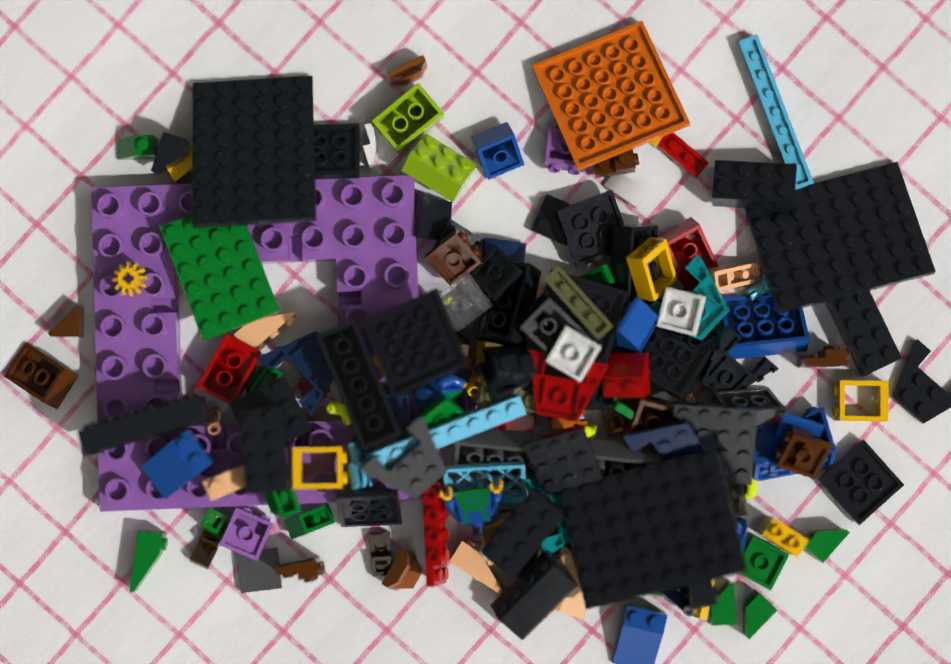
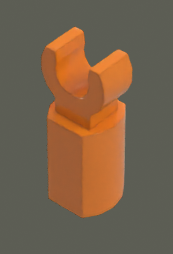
M551 417L554 431L574 427V424L583 426L588 424V421L581 422L579 420L575 422Z

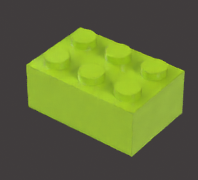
M417 83L374 118L372 123L394 151L400 155L445 117L443 111L423 87Z
M425 134L410 152L401 171L453 202L468 183L477 164L439 142L434 137Z

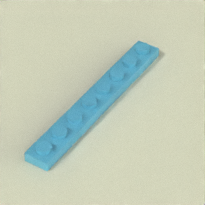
M758 35L738 41V46L783 164H797L795 190L813 184L812 176Z
M516 394L431 427L429 432L436 448L439 449L526 415V411L520 395ZM411 435L364 454L366 460L374 454L386 468H390L420 441L414 435Z

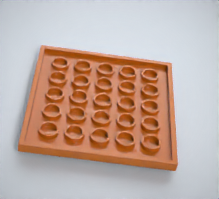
M643 21L532 65L533 72L577 171L690 126V121Z

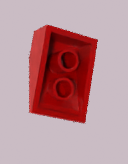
M692 217L657 236V238L667 240L676 275L684 288L695 289L700 284L685 269L696 255L702 258L707 269L719 267L700 224Z
M226 333L197 387L228 404L242 396L257 365L258 356L262 352Z

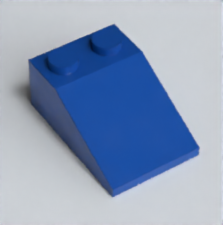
M186 430L141 466V468L166 500L216 462L193 431Z
M626 603L612 663L655 664L668 615L662 611Z

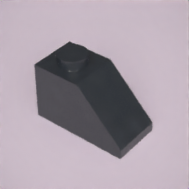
M163 132L151 171L155 174H161L183 162L185 157H188L190 154V142L186 138Z

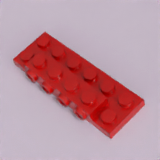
M444 475L422 493L426 587L444 584L449 576V571L446 567L450 556L449 549L446 546L449 532L445 524L448 511L445 507L444 499L440 496V488H442L443 493H447L444 482H442Z

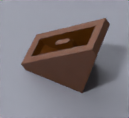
M76 305L48 334L51 337H84V309Z

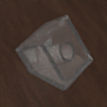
M469 273L459 278L440 294L456 333L493 306Z

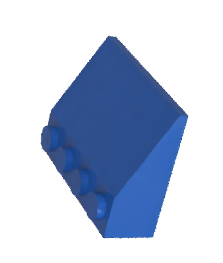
M764 293L753 301L748 298L751 294L748 296L747 294L722 296L730 310L721 320L722 331L728 325L742 337L728 352L734 359L807 352L810 337L803 308L777 315L772 296L769 293Z

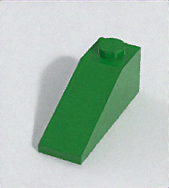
M148 530L138 531L129 592H135L139 589L163 554V550L167 549L168 538H165L166 533Z

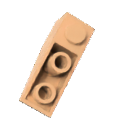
M293 311L260 319L243 326L234 335L238 340L261 351L265 347L264 343L267 340H274L281 334L279 330L284 326L288 328L296 321L297 313Z

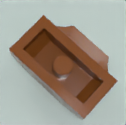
M422 55L388 72L391 83L406 86L422 78L427 68L425 57Z
M401 548L381 584L395 591L399 589H413L423 572V569L417 562L416 555Z

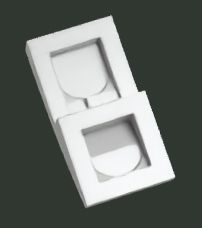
M371 122L365 124L370 144L363 146L370 168L374 167L377 154L376 135L373 123Z
M624 174L610 176L603 185L608 190H613L617 197H621L634 208L638 207L648 193L646 189Z

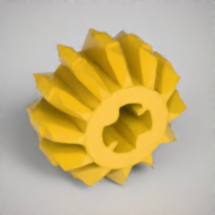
M127 261L126 268L120 264L119 268L121 271L114 270L113 273L118 275V278H113L112 282L118 283L114 288L116 290L121 289L122 295L128 292L129 296L132 297L134 296V290L138 294L141 293L140 286L146 288L147 285L142 283V280H148V276L142 275L146 270L144 268L139 269L138 263L132 266L131 262ZM129 274L134 277V281L131 280V284L126 281V278H129Z

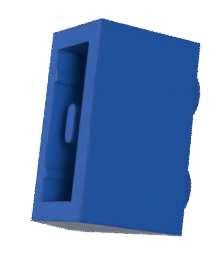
M636 297L634 302H630L626 307L624 319H620L615 327V330H617V346L630 353H641L658 320V315L640 298Z

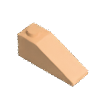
M760 261L708 269L719 291L760 282L761 278Z
M244 465L203 482L211 501L246 487Z
M469 539L466 542L462 540L449 562L501 595L503 589L480 551L476 549L478 545Z

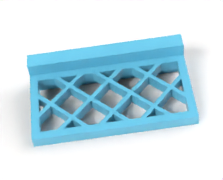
M525 461L445 466L447 473L444 474V487H446L447 493L449 492L448 482L452 488L456 487L460 491H468L474 486L480 489L490 488L491 482L486 486L479 483L484 477L490 481L493 479V484L499 486V480L507 476L511 481L502 486L501 509H515L526 496ZM521 468V472L517 476L509 473L512 469ZM492 470H498L501 472L495 478L489 474V472ZM471 471H477L480 473V475L475 479L469 476L468 474ZM457 472L460 476L453 480L448 476V473ZM464 478L471 482L466 487L459 484ZM517 483L522 489L511 490L510 487Z

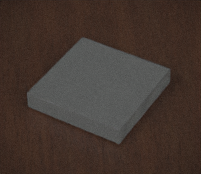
M278 547L262 549L258 561L237 553L241 593L283 588L281 575L277 576L275 570L280 565Z

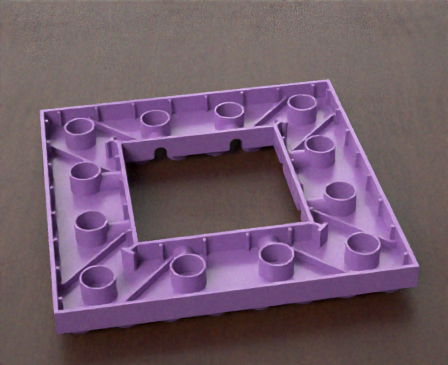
M409 175L316 179L317 221L247 226L262 264L336 261L338 326L355 319L372 358L375 356V352L362 322L419 296L417 237H414L416 217L415 179ZM192 184L91 188L97 422L99 424L103 423V419L109 417L123 418L122 414L126 412H143L142 408L147 406L159 405L161 407L163 406L162 402L171 399L182 401L179 277L160 226L192 214ZM127 261H130L132 266L138 263L139 269L144 268L146 270L142 275L148 276V280H142V283L147 285L146 288L140 286L141 293L138 294L134 290V296L132 297L129 296L128 292L122 295L121 289L116 290L114 288L118 283L112 282L113 278H118V275L113 273L114 270L120 272V264L126 268ZM129 274V278L127 277L126 281L131 284V280L134 281V277ZM374 363L386 394H391L385 377ZM419 388L406 393L411 394L412 420L420 414V405L416 402ZM341 417L340 421L309 422L312 428L311 431L287 443L290 477L293 482V447H344V451H347L348 461L344 463V471L348 472L347 466L351 461L347 445L357 443L359 439L353 424L345 426ZM239 424L220 425L221 430L216 435L210 434L207 426H189L98 453L100 512L268 504L264 494L247 495L246 487L211 501L204 486V481L244 465L241 427ZM186 430H192L216 463L165 500L141 466ZM403 435V436L398 437V438H396V439H403V438L408 437V436H411V435ZM360 444V448H361V453H362V458H363V460L366 461V457H365V454H364V453H367V452H370V451L374 450L375 447L372 448V449H369V450H367V451H363L362 446H361V444ZM337 452L303 453V483H337ZM348 472V484H344V488L295 490L300 504L336 502V492L346 489L361 491L363 489L383 490L384 488H396L370 476L371 487L352 489ZM398 490L400 500L415 499Z

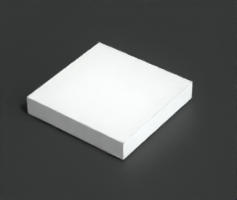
M666 287L656 326L697 336L706 296Z
M566 325L545 361L577 381L582 382L602 346Z

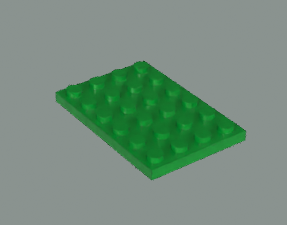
M191 214L160 226L203 341L280 312L247 225L193 229Z

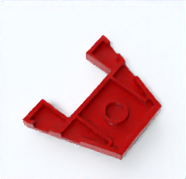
M529 350L533 355L536 374L533 377L536 414L578 422L608 369V365L593 362L587 371L586 381L579 382L545 375L547 363L545 360L548 354Z

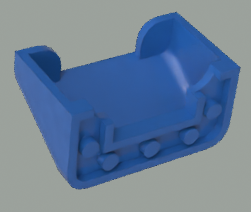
M808 408L802 418L825 425L819 439L832 444V449L821 469H825L833 465L836 447L824 408ZM762 423L756 426L752 472L756 481L798 474L777 467L774 453L777 446L782 447L783 445L776 442L777 438L773 437L777 423L763 425Z

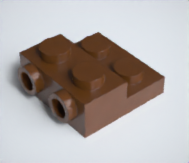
M633 149L597 163L593 165L595 178L634 173L636 165H639L638 154L633 153Z
M456 228L442 238L440 244L425 255V259L451 287L482 263V252L477 245L472 246L468 242V235L463 230L459 232Z
M840 345L825 346L823 350L817 351V354L803 355V359L798 360V368L845 366L846 362L849 361V350L840 349Z
M792 426L790 431L786 430L782 439L784 443L782 447H776L774 457L776 458L777 467L815 479L832 449V444L812 437V432Z
M320 557L280 564L275 568L277 576L282 575V578H289L297 574L298 580L304 579V583L316 581L318 576L326 573L324 561H320Z

